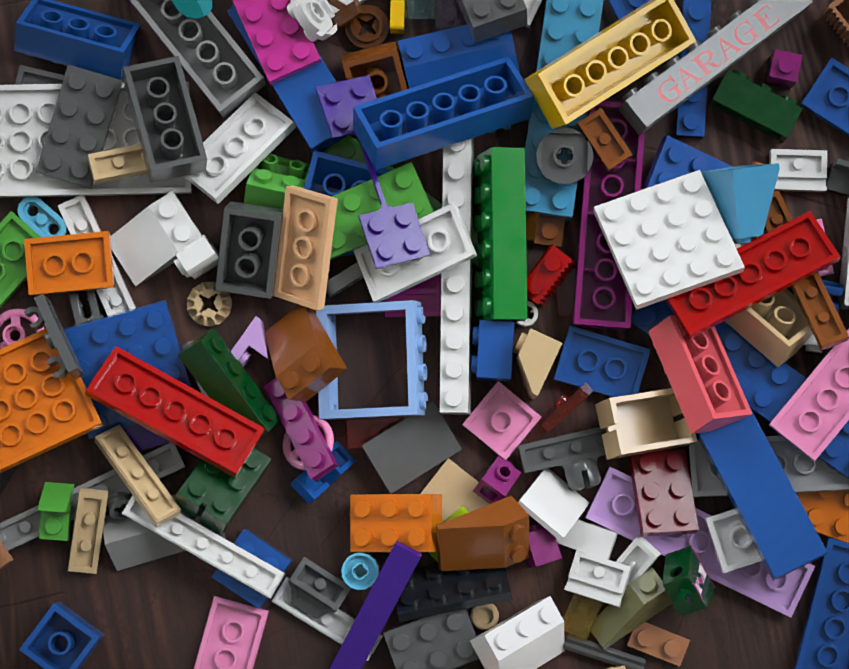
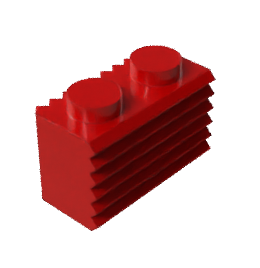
M551 244L527 275V297L540 306H546L545 302L549 301L552 293L556 292L555 288H559V284H562V279H566V275H569V270H573L572 266H576V261Z

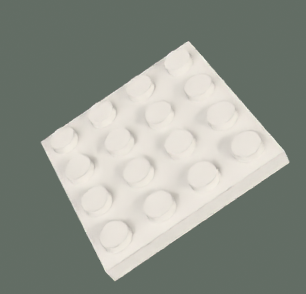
M700 170L594 207V214L636 310L744 272V264Z

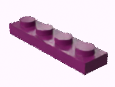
M277 378L265 385L264 388L310 479L317 481L338 467L306 401L289 400Z

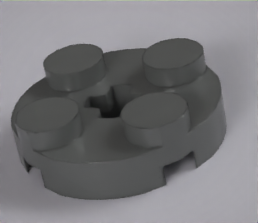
M557 128L549 132L541 140L536 151V165L542 177L553 184L568 186L581 181L590 170L593 162L591 144L580 132L572 128ZM563 149L567 150L568 155H572V160H568L567 164H561V160L556 158V155L561 154Z

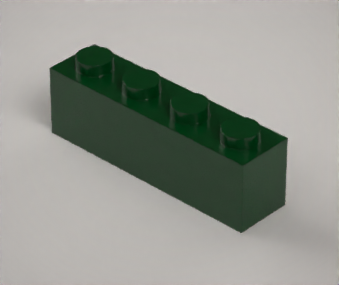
M214 328L191 342L178 354L209 398L264 427L263 435L268 433L280 420L275 409L268 403L259 391L258 386L251 380L241 363L234 357Z

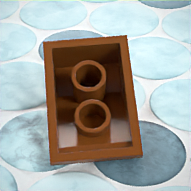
M396 41L342 55L346 79L369 75L377 99L407 89Z
M298 304L265 332L275 376L289 400L308 401L347 370L345 363L314 310Z
M512 495L436 525L438 568L441 571L506 568L530 558L529 515Z

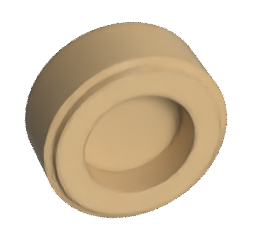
M494 604L473 607L470 614L472 623L481 630H489L494 627L499 619V612Z

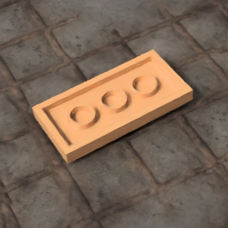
M294 185L286 186L273 296L314 310L324 309L338 198Z

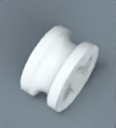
M527 301V307L531 309L530 314L533 313V318H527L525 322H515L519 326L529 327L537 320L538 309L532 302Z

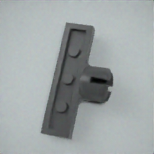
M597 427L517 446L523 473L527 474L553 467H561L564 470L567 485L571 491H580L585 488V485L587 489L595 487L601 482L597 460L598 457L606 455L602 434L606 433V429Z

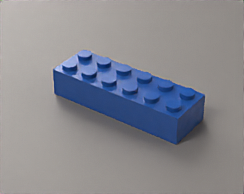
M508 56L354 106L353 130L374 168L378 170L530 119L534 96Z

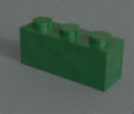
M727 70L709 103L710 106L782 143L788 138L803 109L797 106L798 102L788 96L780 97L772 93L773 89L763 83L755 84L748 80L747 75L737 70H733V72Z

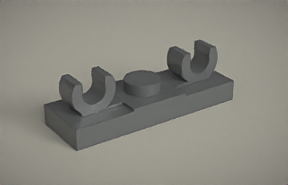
M44 294L35 297L34 300L38 308L29 307L24 313L27 317L38 314V320L30 324L31 328L39 330L45 325L48 333L44 334L48 345L51 349L56 348L60 354V357L53 356L47 360L48 365L51 367L61 364V369L53 374L54 378L57 380L63 379L68 373L75 379L84 375L51 301Z

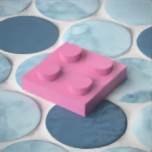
M498 381L462 425L500 457L507 460L540 420L541 416Z

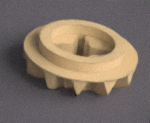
M202 282L192 288L187 298V311L195 322L203 326H215L222 323L231 311L232 300L229 292L215 290V282ZM201 295L208 299L216 296L214 305L218 312L208 308L200 313L205 305L200 298Z

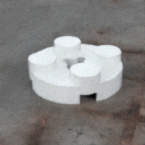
M291 0V3L287 5L288 13L292 18L297 19L304 29L305 36L310 41L326 40L337 31V24L333 26L331 20L335 14L327 0Z

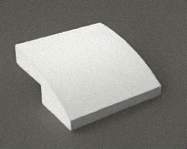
M544 469L518 501L526 513L560 541L569 532L589 504L579 493L571 491L567 483L550 469Z

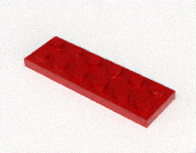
M808 211L752 240L750 243L737 248L745 267L744 272L665 300L687 336L691 339L838 262L841 256L811 211Z
M115 346L89 384L85 393L88 397L234 478L237 477L265 430L264 427Z

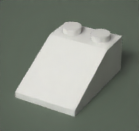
M171 191L149 205L110 236L111 249L135 287L173 264L178 259L175 253L201 237L202 234L178 197Z

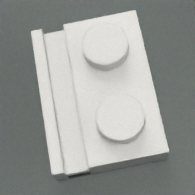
M771 149L769 151V164L779 163L780 167L774 191H827V151Z
M576 550L564 590L620 607L632 567Z

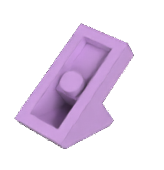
M255 316L231 350V353L241 363L242 367L246 365L252 355L249 353L251 348L270 360L264 324L257 316Z

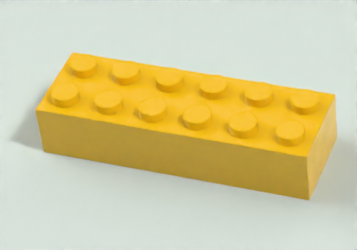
M650 0L524 80L553 129L570 123L696 42V39L674 0Z

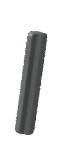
M567 634L564 639L563 648L565 650L618 667L625 665L626 669H644L646 660L644 658L610 647L604 650L598 643Z

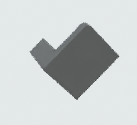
M836 159L831 163L826 181L828 192L849 197V161Z

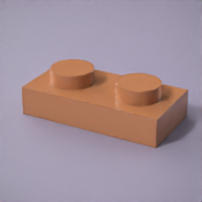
M644 622L631 631L626 645L680 667L690 640Z

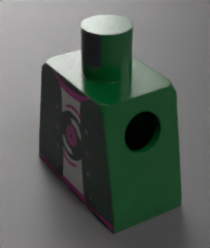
M688 546L666 554L663 586L673 602L675 611L684 616L705 609L716 588L693 547Z

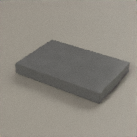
M434 401L426 404L425 416H407L360 445L389 494L394 493L462 450Z

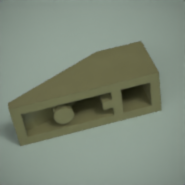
M651 568L626 586L620 607L609 604L588 628L605 650L673 602L663 586V581L655 570Z

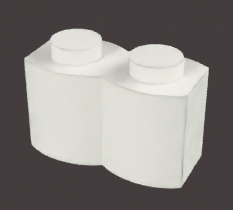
M202 235L176 252L175 255L178 259L174 263L182 275H185L187 278L193 277L197 279L218 265L219 253L209 238Z

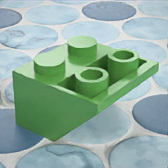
M268 154L250 173L246 183L244 203L283 209L286 186L294 185L304 188L310 164L300 160H291L274 154Z

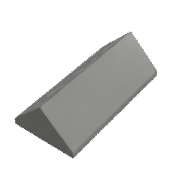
M177 494L172 496L174 500L176 499ZM201 505L195 520L181 511L180 514L205 527L200 523L206 507ZM110 514L105 516L103 526L104 543L117 571L186 551L131 518L115 520ZM223 533V535L220 537L226 539L225 534Z

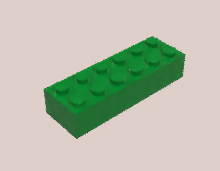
M491 147L477 155V159L473 162V174L477 176V187L474 188L473 192L474 204H477V215L474 217V231L478 232V243L474 247L477 254L475 260H478V271L475 273L474 283L475 287L479 290V300L475 302V314L479 317V321L515 323L527 319L525 148Z

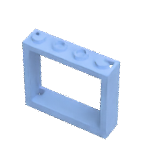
M409 300L324 306V309L316 310V316L336 350V315L391 311L406 312L409 404L406 407L338 410L337 377L318 392L319 419L425 416L428 395L424 392V381L427 380V366L423 364V352L426 351L427 344L425 336L422 335V324L425 323L426 316L423 315L421 302Z

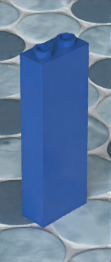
M233 4L227 12L265 74L238 11ZM321 56V63L271 85L312 153L314 150L322 152L347 137L332 139L315 89L318 86L336 83Z
M753 412L749 417L716 430L696 433L773 581L827 554L824 544Z

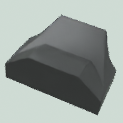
M303 557L288 581L291 587V604L316 620L329 612H337L351 590L345 582Z

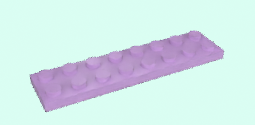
M609 467L585 518L634 541L640 535L632 478ZM696 508L699 528L697 533L643 537L663 556L692 546L710 579L788 617H792L815 568L814 565L809 563L775 581L772 580L763 561L722 573L704 520L711 517V515Z

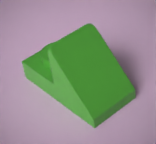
M45 482L38 505V511H41L39 539L69 541L74 484Z

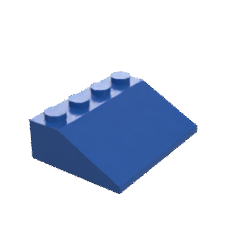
M463 25L398 41V49L408 89L508 56L519 72L511 31L474 43L468 26Z

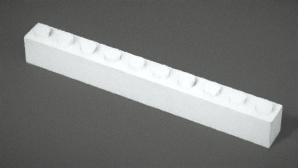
M474 138L443 148L442 208L451 203L457 205L472 244ZM473 258L441 273V414L471 415Z

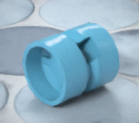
M356 552L350 555L344 561L341 569L345 583L350 588L356 590H365L371 587L380 572L376 558L366 552Z

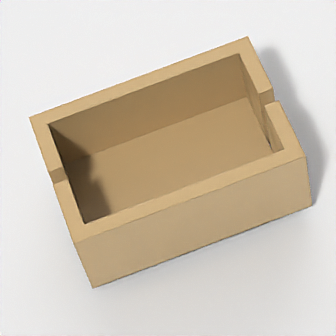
M672 388L613 397L595 404L600 429H606V433L602 434L607 460L678 448L697 442L696 433L691 434L685 418L676 422L673 420V417L683 413Z

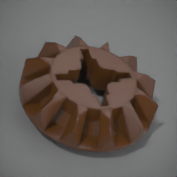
M362 5L365 13L347 24L345 32L353 45L365 49L384 43L389 33V22L385 13L378 7ZM358 20L366 24L373 21L372 29L375 35L367 31L359 36L362 26Z

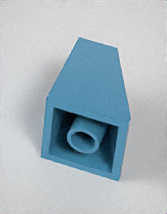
M779 163L742 165L701 171L734 244L750 243L752 241L751 237L763 235L780 170Z

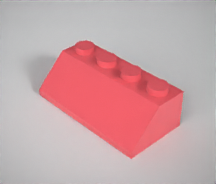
M670 315L648 331L691 434L710 432L752 415V411L715 326L689 339L676 316Z

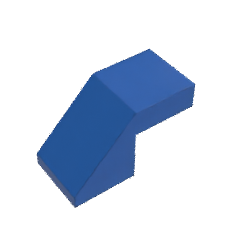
M338 441L333 444L332 454L338 467L317 481L311 480L305 470L290 484L309 505L356 462Z

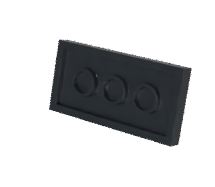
M438 564L414 569L396 603L399 622L512 600V594L506 568L441 571L438 568Z

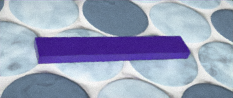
M396 541L330 669H362L422 556L420 552Z

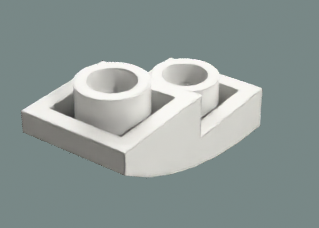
M578 519L561 541L557 538L556 540L561 545L609 560L618 533L594 523H587Z

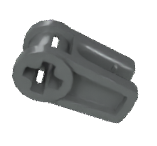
M96 290L86 291V300L89 302L91 317L88 319L86 318L85 307L82 304L80 295L78 293L69 294L75 325L104 317Z

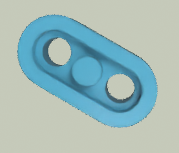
M26 197L19 203L18 215L20 219L40 237L68 234V228L64 219L38 197ZM32 207L38 208V213L35 216H30L29 214ZM53 225H58V233L52 235L50 228Z

